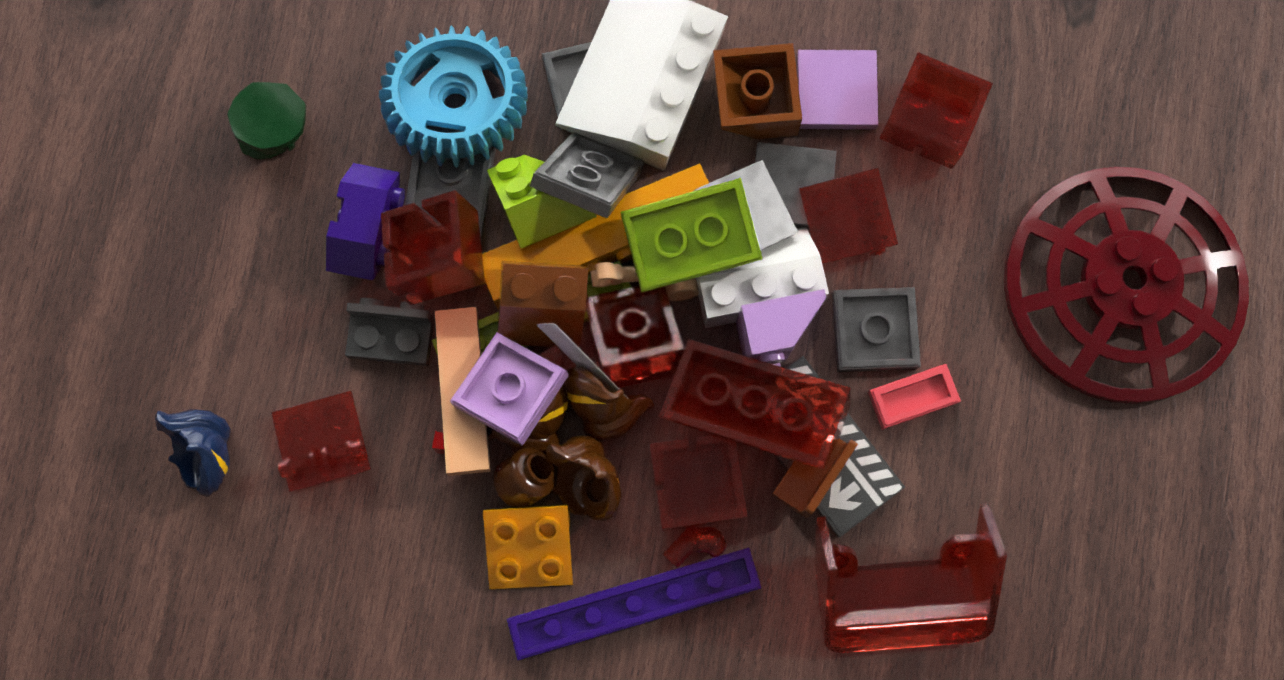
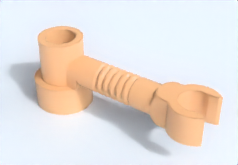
M603 262L597 263L596 270L590 271L593 287L600 288L619 285L625 282H639L635 266H621L620 264ZM696 278L665 286L667 299L671 301L687 300L699 294Z

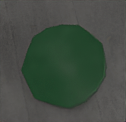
M252 82L234 98L227 115L232 132L239 143L242 153L257 160L270 159L295 148V143L303 134L307 106L287 84Z

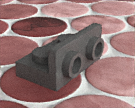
M360 298L359 304L347 303L346 311L351 316L345 356L351 359L429 366L435 319L428 310H424V305L414 302H401L400 308L384 306V301L373 298Z

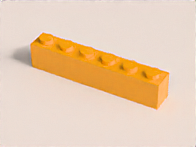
M699 163L625 194L608 218L597 215V217L524 248H520L518 241L514 240L476 256L475 258L497 309L499 310L502 261L582 265L588 268V274H590V271L596 270L597 263H611L615 260L625 263L633 260L620 212L689 193L708 184L709 181L701 164Z

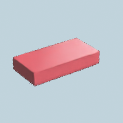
M947 364L868 391L882 430L961 402Z

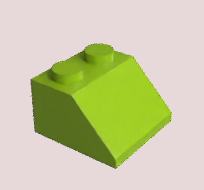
M527 155L504 159L495 167L487 170L520 248L529 246L597 217L593 212L530 187L533 174L544 161Z

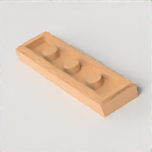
M467 307L435 311L446 474L448 476L491 472L487 425L457 409L450 402L481 356L477 308Z

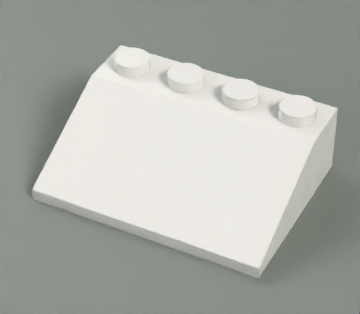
M610 0L555 126L571 133L575 132L665 171L713 58V50L717 49L723 35L728 16L689 0Z

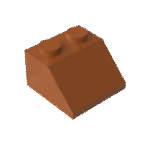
M793 43L713 50L721 130L755 139L798 136L802 123V111Z
M502 261L498 333L519 345L558 347L537 326V324L554 323L580 348L586 312L588 268L582 265Z

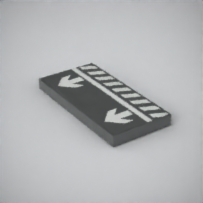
M804 356L737 406L786 471L818 424L846 443L851 439L858 443L856 449L816 508L838 538L905 488L904 484Z

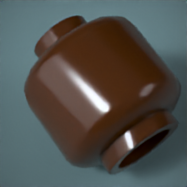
M529 447L516 450L503 459L496 466L493 474L494 487L498 496L513 508H527L547 497L553 490L556 481L554 466L548 462L546 455L535 448Z

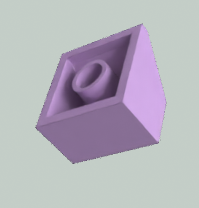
M825 289L741 305L736 326L745 368L756 367L757 373L770 372L781 368L780 363L787 360L826 299Z

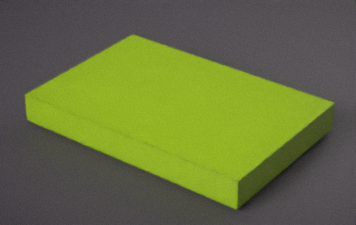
M741 178L620 212L641 292L763 260Z

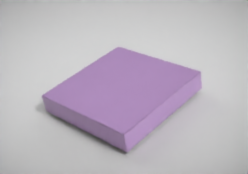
M798 50L797 78L802 111L800 129H877V51Z
M496 332L450 402L457 409L523 446L569 375L565 369Z

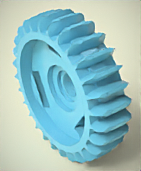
M451 25L448 34L443 35L435 27L434 37L426 39L422 33H419L420 43L416 45L406 40L407 53L394 52L396 63H386L387 75L381 76L382 89L379 90L383 118L386 121L390 134L395 135L399 146L406 145L411 156L420 151L421 158L425 163L433 155L436 156L440 167L446 158H452L456 168L459 166L460 158L467 157L471 165H474L475 155L479 153L489 160V148L492 146L502 152V138L513 141V128L521 129L522 127L521 116L526 115V101L528 98L525 74L523 70H520L518 58L511 57L509 47L504 46L500 48L497 37H493L486 42L483 30L475 37L471 36L468 26H466L462 34H456L454 27ZM433 67L414 87L411 85L421 73ZM488 69L501 81L505 90L504 96L492 98L482 72L483 70ZM451 94H461L466 98V102L459 108H449L444 104L445 99ZM427 126L462 130L463 132L443 133L427 129Z

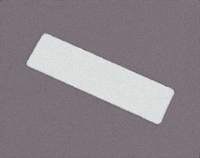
M537 324L577 366L587 369L602 382L609 392L619 390L556 324Z

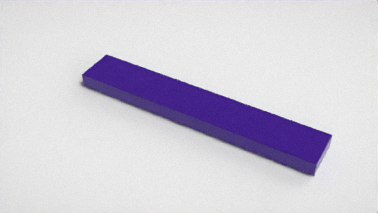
M746 548L507 618V623L517 660H521L761 589L750 548Z

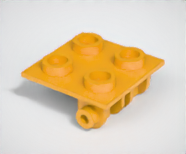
M568 505L483 510L489 589L573 585L569 531L570 512Z

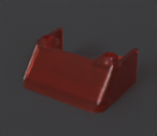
M980 504L976 534H958L951 537L942 545L939 559L858 566L856 552L851 547L831 544L826 517H817L815 568L821 627L825 646L833 652L850 653L973 643L987 638L995 628L1007 554L989 504Z

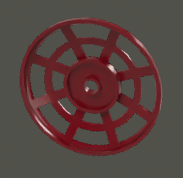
M1116 166L1093 169L1072 176L1052 187L1032 205L1018 224L1009 244L1004 266V291L1008 312L1018 336L1029 353L1048 373L1066 386L1087 396L1109 402L1138 404L1160 401L1186 392L1206 380L1224 363L1236 346L1245 325L1249 304V278L1244 256L1234 233L1221 214L1203 196L1182 182L1164 174L1142 168ZM1118 176L1136 177L1158 183L1171 189L1165 205L1142 198H1116L1107 178ZM1090 182L1099 201L1098 203L1092 204L1078 212L1062 229L1039 219L1045 209L1061 195L1079 185ZM1186 199L1195 204L1212 221L1224 239L1228 248L1227 251L1211 253L1199 231L1186 218L1180 215ZM1121 209L1142 210L1156 214L1159 217L1150 233L1129 230ZM1103 213L1112 234L1096 246L1074 235L1077 229L1085 222ZM1174 225L1189 238L1197 250L1198 256L1178 259L1173 249L1165 243ZM1033 234L1053 243L1046 265L1047 291L1023 297L1021 289V261L1025 243L1029 235ZM1066 249L1082 257L1085 261L1081 271V282L1061 287L1060 266ZM1234 266L1237 278L1238 305L1231 330H1228L1212 317L1218 295V275L1216 269ZM1125 270H1133L1141 277V287L1139 289H1131L1126 286L1123 281ZM1204 271L1205 296L1202 308H1199L1182 296L1184 275ZM1085 298L1091 309L1101 318L1092 334L1087 332L1075 319L1067 306V302ZM1053 307L1055 315L1064 329L1078 343L1083 345V348L1070 367L1062 362L1044 344L1033 327L1028 313ZM1174 311L1192 323V326L1180 338L1168 345H1162L1158 321ZM1116 326L1127 329L1140 328L1145 350H1126L1107 344V341ZM1202 332H1205L1221 345L1218 352L1203 367L1184 379L1169 384L1166 358L1172 357L1188 348ZM1098 355L1121 363H1148L1152 388H1118L1096 382L1085 375Z

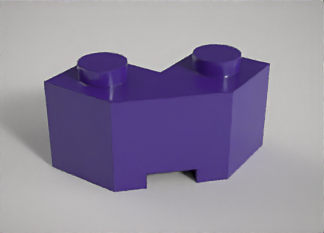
M353 163L340 181L337 198L341 199V209L338 212L337 222L330 221L326 235V271L374 280L380 268L388 265L392 245L386 242L387 225L395 212H401L405 199L404 188H399L400 172Z

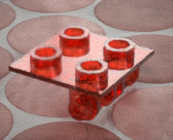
M878 168L799 188L811 237L820 254L822 264L870 252L871 256L885 253L887 247L898 245Z
M352 391L271 412L282 461L278 462V470L282 478L286 477L289 492L371 470Z

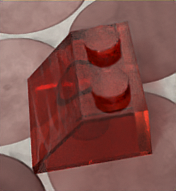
M639 285L587 297L586 317L596 365L618 388L683 374L684 346L665 287L641 292Z

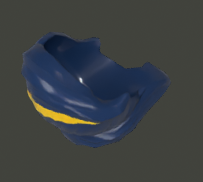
M190 409L173 414L157 411L155 415L157 430L163 431L172 440L174 454L168 457V461L177 466L185 485L188 488L197 490L199 495L209 497L213 492L218 491L230 465L227 442L230 438L231 429L226 420L208 410Z

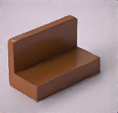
M818 424L772 493V496L803 517H810L856 449L858 443L852 439L846 443Z

